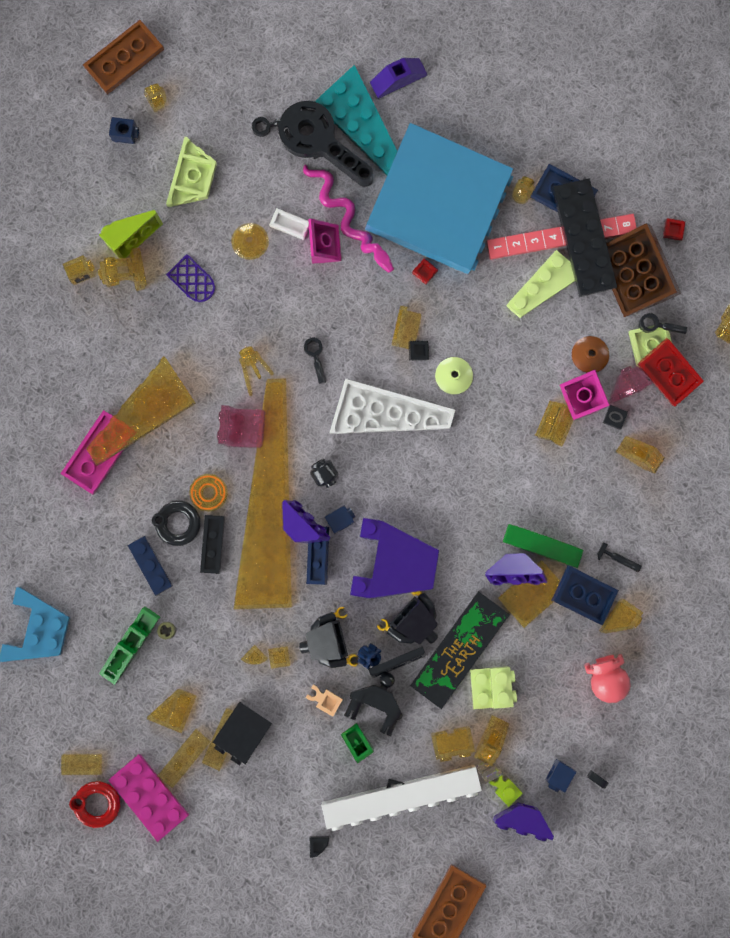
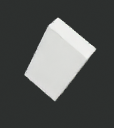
M276 208L269 224L272 228L302 240L305 239L309 230V222L278 208Z

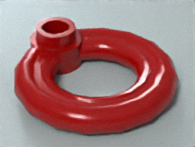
M101 781L89 782L82 786L71 798L69 806L74 811L77 819L85 826L101 828L112 823L118 816L120 797L117 791L108 783ZM93 793L103 794L108 800V809L101 816L91 815L85 808L86 799ZM76 799H80L82 804H77Z

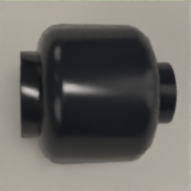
M323 458L311 466L310 475L317 486L329 488L336 483L335 479L338 476V471L330 460Z

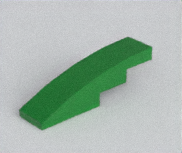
M508 524L503 543L578 568L584 551L583 549L512 524Z
M144 606L133 624L129 626L121 641L117 643L99 674L115 685L161 617Z

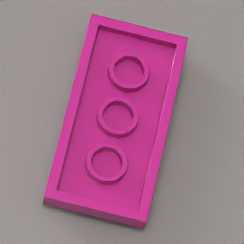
M103 410L61 474L94 495L136 431Z
M138 754L108 780L157 842L189 816L141 754Z

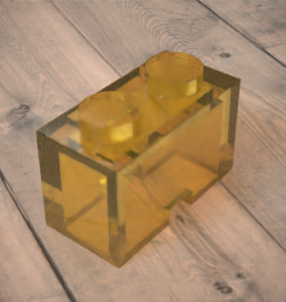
M469 726L453 729L454 733L447 734L446 731L431 733L436 760L440 759V762L452 760V756L457 755L460 758L469 757L472 752H475Z

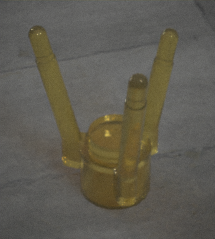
M249 346L239 352L241 357L239 362L242 366L248 394L252 396L246 365L252 366L258 379H261V375L255 365L257 359L270 375H274V373L260 357L258 351H254L253 347Z

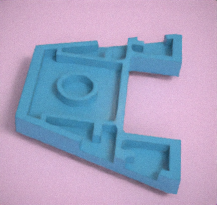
M16 587L12 604L31 608V615L23 647L2 644L0 662L61 655L70 617L25 591V589Z

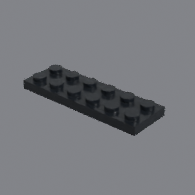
M590 178L553 186L552 191L579 297L616 289L617 284Z

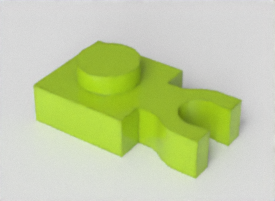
M496 770L495 774L498 775V780L492 781L489 777L487 781L492 786L497 787L494 792L510 807L523 793L509 778L504 781L501 773Z

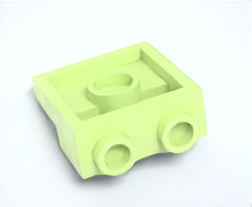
M509 666L470 669L473 709L514 707L513 702H517L516 690L512 691L515 673L510 671Z

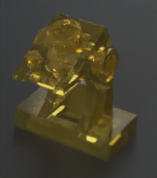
M140 248L132 249L129 254L130 258L115 259V257L104 258V261L99 262L100 269H98V275L103 285L106 284L108 287L119 285V281L130 280L134 282L136 291L144 290L147 283ZM117 266H127L128 273L118 274Z

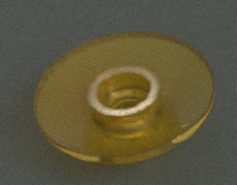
M253 223L239 226L234 231L231 239L234 252L239 257L248 260L262 256L267 250L269 243L266 231L261 226ZM248 237L253 238L251 242L246 241Z

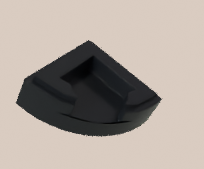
M329 836L309 837L310 858L317 857L325 850L329 843Z

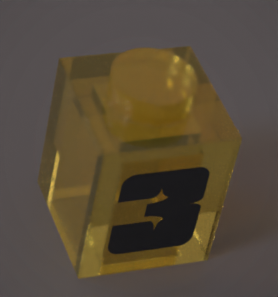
M84 255L63 263L69 281L73 285L95 277L93 274L95 267L91 259L87 260Z

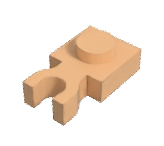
M313 684L311 688L316 691V695L310 696L307 694L306 698L310 701H317L316 707L333 717L343 698L327 689L322 693Z

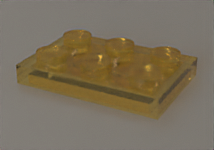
M542 560L537 565L547 577V583L512 585L498 597L500 602L523 628L553 603L551 600L560 583V580Z

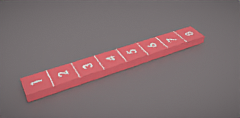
M634 214L600 220L605 239L622 236L637 228ZM562 227L486 241L490 260L566 246Z

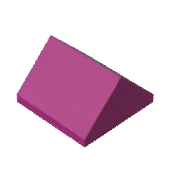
M308 219L312 264L340 262L339 226L324 221Z
M596 370L559 385L573 420L594 414L610 406Z

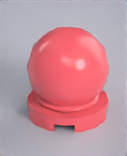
M619 654L617 658H614V655L596 659L597 663L590 665L587 662L584 665L586 673L593 674L591 689L601 701L617 703L629 694L631 687L630 678L627 672L620 667L625 663L622 654Z

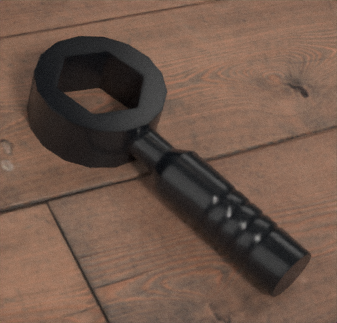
M258 117L252 122V130L256 136L264 137L270 132V127L279 126L280 119L269 123L266 118ZM263 122L266 124V130L259 132L256 129V124Z
M653 313L644 314L639 320V327L645 333H652L658 327L666 331L687 333L686 326L659 323L658 317ZM644 319H652L654 327H645Z
M312 337L305 341L304 351L308 356L314 358V367L319 384L326 383L322 364L318 358L323 346L318 338ZM312 341L319 344V349L314 353L308 351L307 347Z

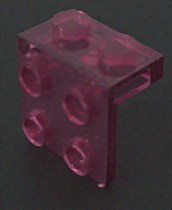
M221 405V411L219 412L220 428L217 432L218 444L226 447L261 448L264 440L265 411L261 409H235L231 406Z

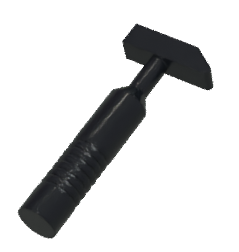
M602 543L597 553L598 560L605 553L612 560L636 572L640 571L642 565L616 552L611 553L605 550L608 544Z

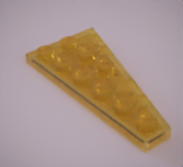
M165 356L162 357L156 368L152 369L145 381L125 401L119 412L110 419V422L103 431H100L86 448L97 466L196 404Z

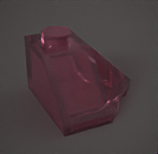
M631 366L626 367L617 376L608 402L611 405L646 389L653 383L638 366L633 369Z

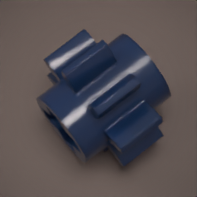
M372 643L369 646L363 645L358 651V657L360 658L358 662L367 669L370 666L378 665L381 661V650Z

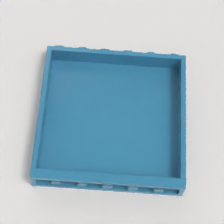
M410 123L365 230L453 269L469 274L471 270H475L479 260L476 257L478 253H482L486 244L483 240L485 236H489L493 227L490 226L492 219L495 220L499 213L497 206L499 202L503 203L507 193L504 190L512 182L514 177L511 175L513 168Z

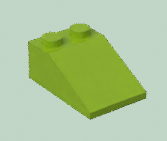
M151 210L114 221L110 225L104 226L99 236L113 253L123 261L159 229L163 223L157 212Z

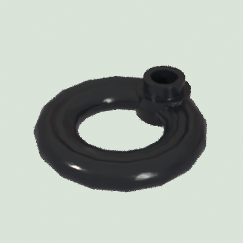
M172 501L165 504L158 513L153 515L152 524L155 526L158 536L165 543L172 546H183L190 543L198 535L200 516L191 504L184 501ZM175 512L184 513L189 519L188 529L180 535L171 533L167 528V519ZM158 517L162 518V522L160 524L156 522V519Z

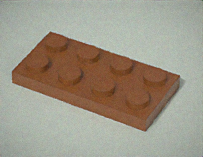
M138 20L85 62L83 66L108 95L160 54L164 47L144 23Z
M451 864L415 928L412 937L458 938L483 894L486 884Z

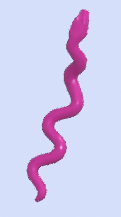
M304 165L303 172L306 176L321 177L325 180L319 193L320 202L328 208H346V213L340 224L342 233L349 238L362 241L360 246L362 252L366 254L374 253V259L377 264L388 273L392 272L394 267L390 257L378 243H372V235L369 232L355 230L350 227L356 211L355 204L348 198H329V192L334 183L333 175L329 171L322 169L310 170L307 165Z

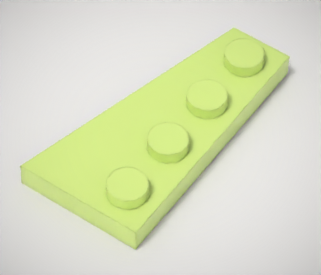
M556 250L506 306L521 318L575 282L570 261Z

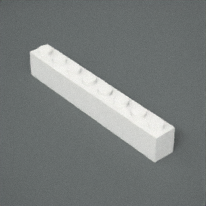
M470 765L405 781L403 785L402 783L393 784L391 788L385 786L324 801L321 807L326 828L336 831L342 829L343 825L351 823V826L362 824L363 820L370 819V821H376L381 819L383 815L397 816L403 810L408 809L409 812L419 810L420 806L428 804V807L439 805L440 801L447 800V802H453L458 800L460 796L478 795L477 792L482 791L475 765Z

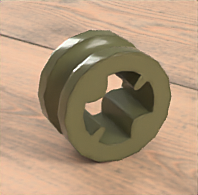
M163 622L157 629L158 636L165 640L171 639L176 632V628L171 622ZM165 625L167 628L171 627L172 631L169 632V636L162 634L161 630H164L163 626Z

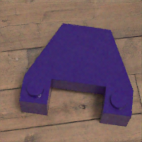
M363 518L360 537L378 541L373 577L371 579L353 576L350 595L376 599L433 589L439 550L384 521Z

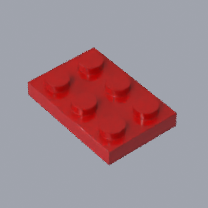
M668 338L663 340L637 364L674 407L704 382Z

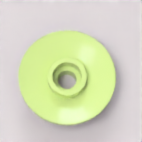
M450 357L438 365L435 378L438 386L444 392L460 394L470 387L473 380V371L465 360L458 357ZM454 371L458 373L456 378L451 376V373Z

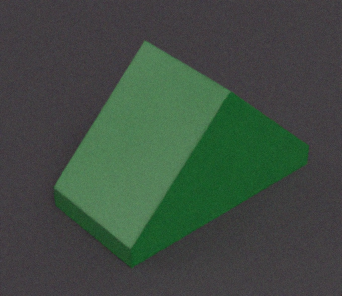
M357 723L341 734L357 763L374 752L373 746Z

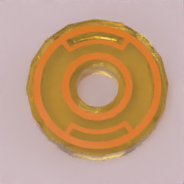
M213 474L200 475L194 479L189 490L190 500L193 505L205 512H212L221 508L228 495L227 486L224 481ZM208 487L214 491L211 498H205L203 495L204 490Z

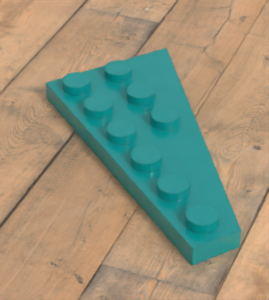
M353 65L314 102L323 105L330 112L334 124L387 176L398 151L355 65Z

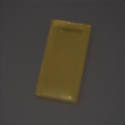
M102 754L61 755V775L102 774Z

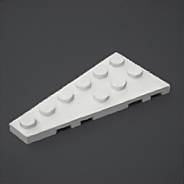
M345 379L329 434L450 429L455 410Z

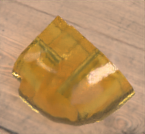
M156 83L144 88V95L153 111L157 112L163 108L166 103V94L163 87Z
M525 176L517 181L512 192V198L516 203L524 204L528 202L535 189L534 181Z

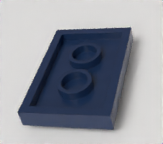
M548 164L530 198L558 212L552 191L553 186L579 181V179ZM592 187L595 197L598 189Z
M567 565L551 601L603 626L619 590Z

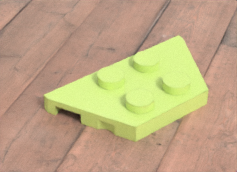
M184 137L166 202L168 207L205 200L209 196L217 162L205 154L200 147L193 144L188 137Z

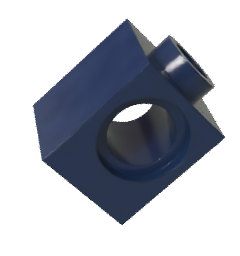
M112 117L109 136L113 142L135 144V138L138 139L139 127H137L132 119ZM124 129H129L127 133L122 134Z
M345 505L325 516L334 534L354 523L353 518H355L351 508L346 509Z
M556 759L545 780L549 783L548 787L557 793L559 790L565 793L576 771Z

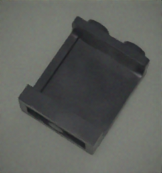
M239 701L212 743L215 744L214 749L223 755L225 752L232 755L230 760L239 766L241 763L246 765L272 723Z

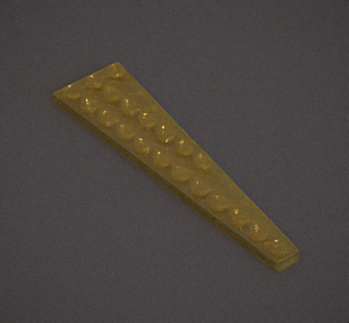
M286 378L267 379L234 609L292 607L290 536L283 530L282 502L289 500Z

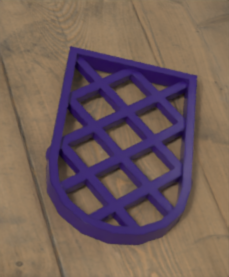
M188 254L166 274L187 297L195 302H205L214 294L215 284L213 279ZM188 258H189L194 264L188 265ZM186 259V265H180ZM179 267H186V274H179ZM188 267H195V273L188 274ZM177 268V274H170ZM170 276H177V283ZM179 276H186V283H179ZM188 276H195V283H188ZM197 276H204V282H197ZM180 285H186V291ZM188 285H195V292H188ZM197 285H204V291L197 292ZM207 285H213V290L207 291ZM189 294H195V299L192 298ZM197 294H204V299L197 300Z

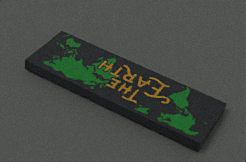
M478 591L410 686L442 709L510 614Z

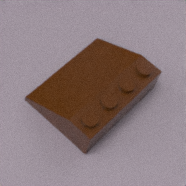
M645 223L606 243L617 288L612 291L624 317L663 303L681 294L650 224Z

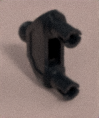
M386 672L380 676V687L372 685L352 691L350 693L351 701L344 716L349 718L353 710L350 719L356 720L361 705L365 703L386 713L387 716L380 732L385 734L387 727H389L386 735L392 736L397 721H400L403 717L393 693L387 691L388 688L394 685L395 677L391 673Z

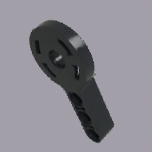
M300 101L284 111L279 121L278 131L281 142L286 150L302 158L313 157L317 159L324 157L360 186L368 187L372 184V167L335 139L333 117L323 105L313 101ZM304 126L313 127L314 131L310 135H302L300 133L301 128ZM339 151L340 154L334 156L332 152ZM348 162L354 163L351 167L346 166ZM362 173L369 174L366 178H362L360 175Z

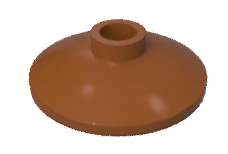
M594 336L583 337L573 346V363L579 370L585 373L593 370L599 372L609 361V349L600 338ZM589 351H594L595 356H590Z

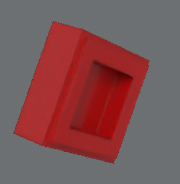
M667 218L663 238L682 241L686 221Z
M424 258L412 271V274L427 285L438 272V269Z

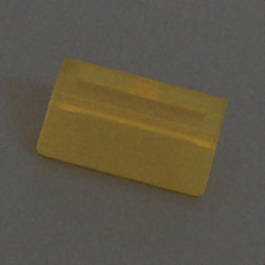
M400 305L392 346L409 349L408 342L416 341L421 314L407 311L408 307Z
M549 401L535 436L552 441L557 446L562 447L573 422L568 406L563 403Z

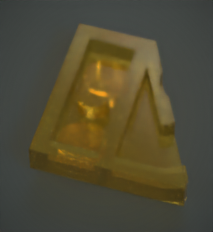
M177 689L147 716V720L182 733L197 695Z

